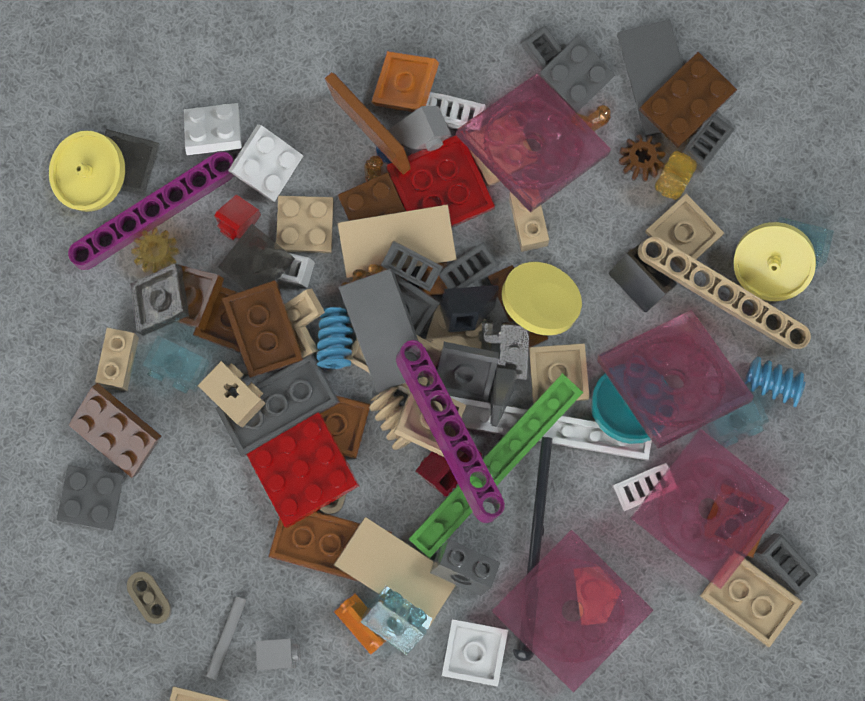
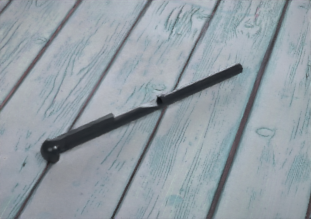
M550 437L541 438L519 649H513L514 656L520 661H529L535 654L532 648L539 593L537 578L542 536H544L543 523L553 440Z

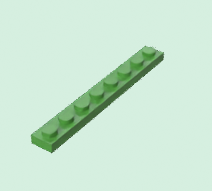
M563 373L483 458L496 486L583 394ZM470 477V482L474 487H482L479 478ZM459 485L409 538L429 559L472 513Z

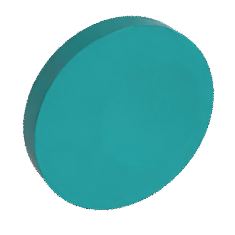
M636 364L621 365L607 371L598 380L591 400L593 417L601 430L611 438L629 444L644 443L659 436L667 427L674 407L673 395L667 382L652 369Z

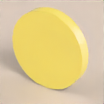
M80 131L65 138L54 151L49 166L50 185L58 200L69 208L85 212L99 210L112 202L119 193L125 177V162L120 148L109 137L94 131Z
M769 222L752 228L740 239L735 250L734 271L737 280L745 290L762 300L783 301L797 296L810 284L815 273L816 255L811 241L802 231L786 223Z
M528 262L515 267L509 273L502 287V301L507 313L518 325L536 334H561L572 327L581 312L582 299L574 281L565 272L547 263Z

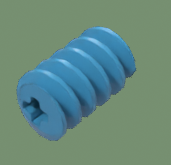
M339 307L324 308L325 313L320 316L321 320L319 321V328L321 330L318 332L320 341L317 343V348L320 351L317 353V360L319 361L317 365L327 369H340L351 366V361L344 359V356L352 355V350L344 348V346L353 343L352 339L345 337V335L353 334V329L346 327L347 324H352L350 317L346 316L348 312L346 309Z
M757 356L750 364L743 387L750 382L751 392H754L758 386H761L762 396L769 390H772L773 400L779 394H783L782 403L784 404L791 397L793 398V407L796 408L806 382L804 381L803 372H798L793 378L792 368H788L783 373L782 365L777 364L772 370V362L770 360H767L761 366V357Z

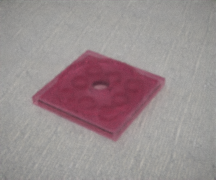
M538 74L529 78L462 125L456 132L459 139L530 213L607 157L611 151L610 147ZM534 139L540 143L541 150L537 152L530 151L524 146L523 141Z
M692 310L599 354L597 362L657 449L752 402L754 397ZM668 375H677L682 379L684 385L680 388L669 387L665 383L664 378Z
M698 429L630 519L714 586L721 589L790 499L702 429ZM710 498L717 503L718 512L714 518L704 519L699 514V504L703 499Z
M572 530L492 610L573 693L654 611ZM569 600L578 601L583 607L582 617L574 622L566 620L562 615V607Z

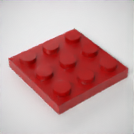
M462 133L442 141L443 145L436 150L428 151L423 149L407 156L411 169L404 175L393 163L386 165V169L405 211L448 205L451 228L495 209V205Z
M319 412L246 454L286 528L360 486L323 416Z

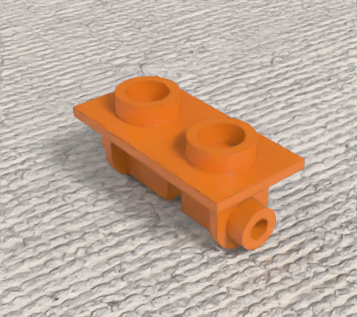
M356 593L345 600L334 611L370 655L392 637Z

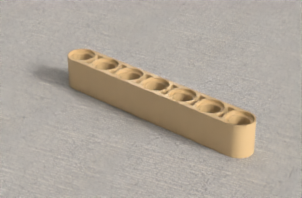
M650 237L639 245L638 255L643 262L788 349H801L810 342L811 333L805 325L661 238ZM648 243H654L658 247L659 253L656 258L647 255L646 246ZM673 257L679 258L682 262L680 272H674L670 267V261ZM696 272H702L706 277V283L703 287L697 286L694 282ZM721 286L729 289L730 296L727 301L721 300L718 296V289ZM745 300L753 304L754 310L749 316L745 315L742 311V304ZM770 314L777 319V326L774 330L769 329L766 325V318ZM793 329L798 330L801 334L798 344H793L790 340V332Z

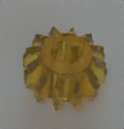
M673 152L656 181L655 190L673 200L681 197L696 170V161L685 153Z
M153 228L151 236L146 230L142 231L145 239L142 241L139 238H135L134 242L140 247L131 249L132 254L138 256L135 258L134 263L136 265L143 264L141 270L144 273H147L151 267L154 275H158L159 267L165 273L169 272L166 263L169 262L172 265H176L177 261L171 255H178L180 253L178 248L173 247L177 243L174 237L169 238L167 230H164L159 235L158 228ZM154 246L159 249L160 253L156 257L152 254L151 249Z

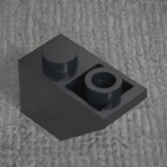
M498 285L444 289L440 309L448 333L475 331L495 308L499 292Z

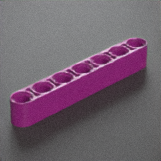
M226 152L213 154L82 237L70 246L68 250L70 261L78 269L89 270L230 181L235 175L228 170L218 172L216 167L223 161L230 163L231 167L234 162L232 156ZM204 176L207 178L203 186H193V181L196 177ZM175 191L183 192V197L178 202L170 201V196ZM159 206L160 211L156 216H147L148 208ZM127 221H136V227L133 231L126 232L123 230V226ZM106 235H111L113 237L112 243L107 247L100 246L101 239ZM82 250H88V259L78 262V253Z
M407 341L396 356L397 366L472 512L480 522L491 523L504 511V499L425 347L418 341ZM404 352L414 353L417 361L408 360ZM423 376L427 378L430 386H422L418 382L417 377ZM430 402H439L442 405L443 411L433 410ZM444 427H452L455 430L456 436L449 437L446 435ZM462 451L466 453L469 462L460 461L457 457V452ZM470 477L479 478L482 487H474L470 482ZM483 502H490L495 508V513L486 512Z

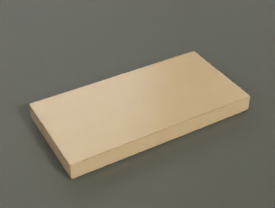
M448 205L338 223L347 278L388 270L382 267L381 263L393 241L402 244L435 263L457 260ZM398 250L391 263L392 265L397 266L403 252ZM408 255L401 269L408 268L413 257ZM418 260L416 266H422L423 262Z
M364 517L334 564L428 627H430L456 586L430 573L434 561L366 517Z

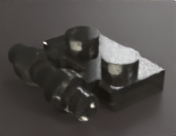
M483 320L482 329L478 333L481 349L492 351V343H499L500 356L497 367L516 370V379H527L529 331L516 322H501V332H494L493 321Z

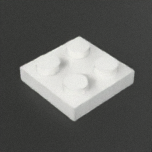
M238 103L184 109L186 154L193 155L241 149Z
M257 124L228 171L270 201L275 202L303 155L264 126Z
M452 619L442 676L498 686L508 630Z

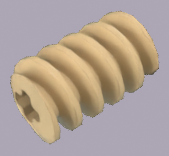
M397 386L376 395L370 400L374 402L369 407L371 411H379L375 416L376 421L385 420L381 425L382 431L391 430L386 438L388 440L397 439L392 445L393 450L401 449L412 443L394 434L404 406H399V403L404 398L403 395L393 396L398 389Z

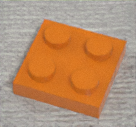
M387 51L371 102L375 106L414 112L421 106H426L439 62L434 58Z

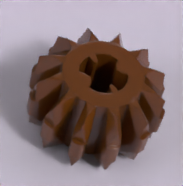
M639 134L636 136V143L629 138L626 140L627 147H621L619 151L624 157L619 158L618 163L620 165H627L622 172L628 174L632 171L631 179L633 181L637 179L638 174H641L643 182H647L648 173L656 178L658 176L657 169H663L665 165L661 160L665 158L666 154L663 151H658L661 147L660 142H656L654 145L651 144L652 136H648L646 142H644ZM640 153L646 155L644 163L638 161Z

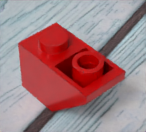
M236 194L214 216L218 222L217 227L221 229L220 232L232 241L235 238L243 241L260 218L261 213L259 209Z

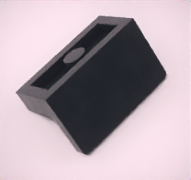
M637 245L612 268L609 275L644 312H648L677 283L643 262L638 255L639 245Z

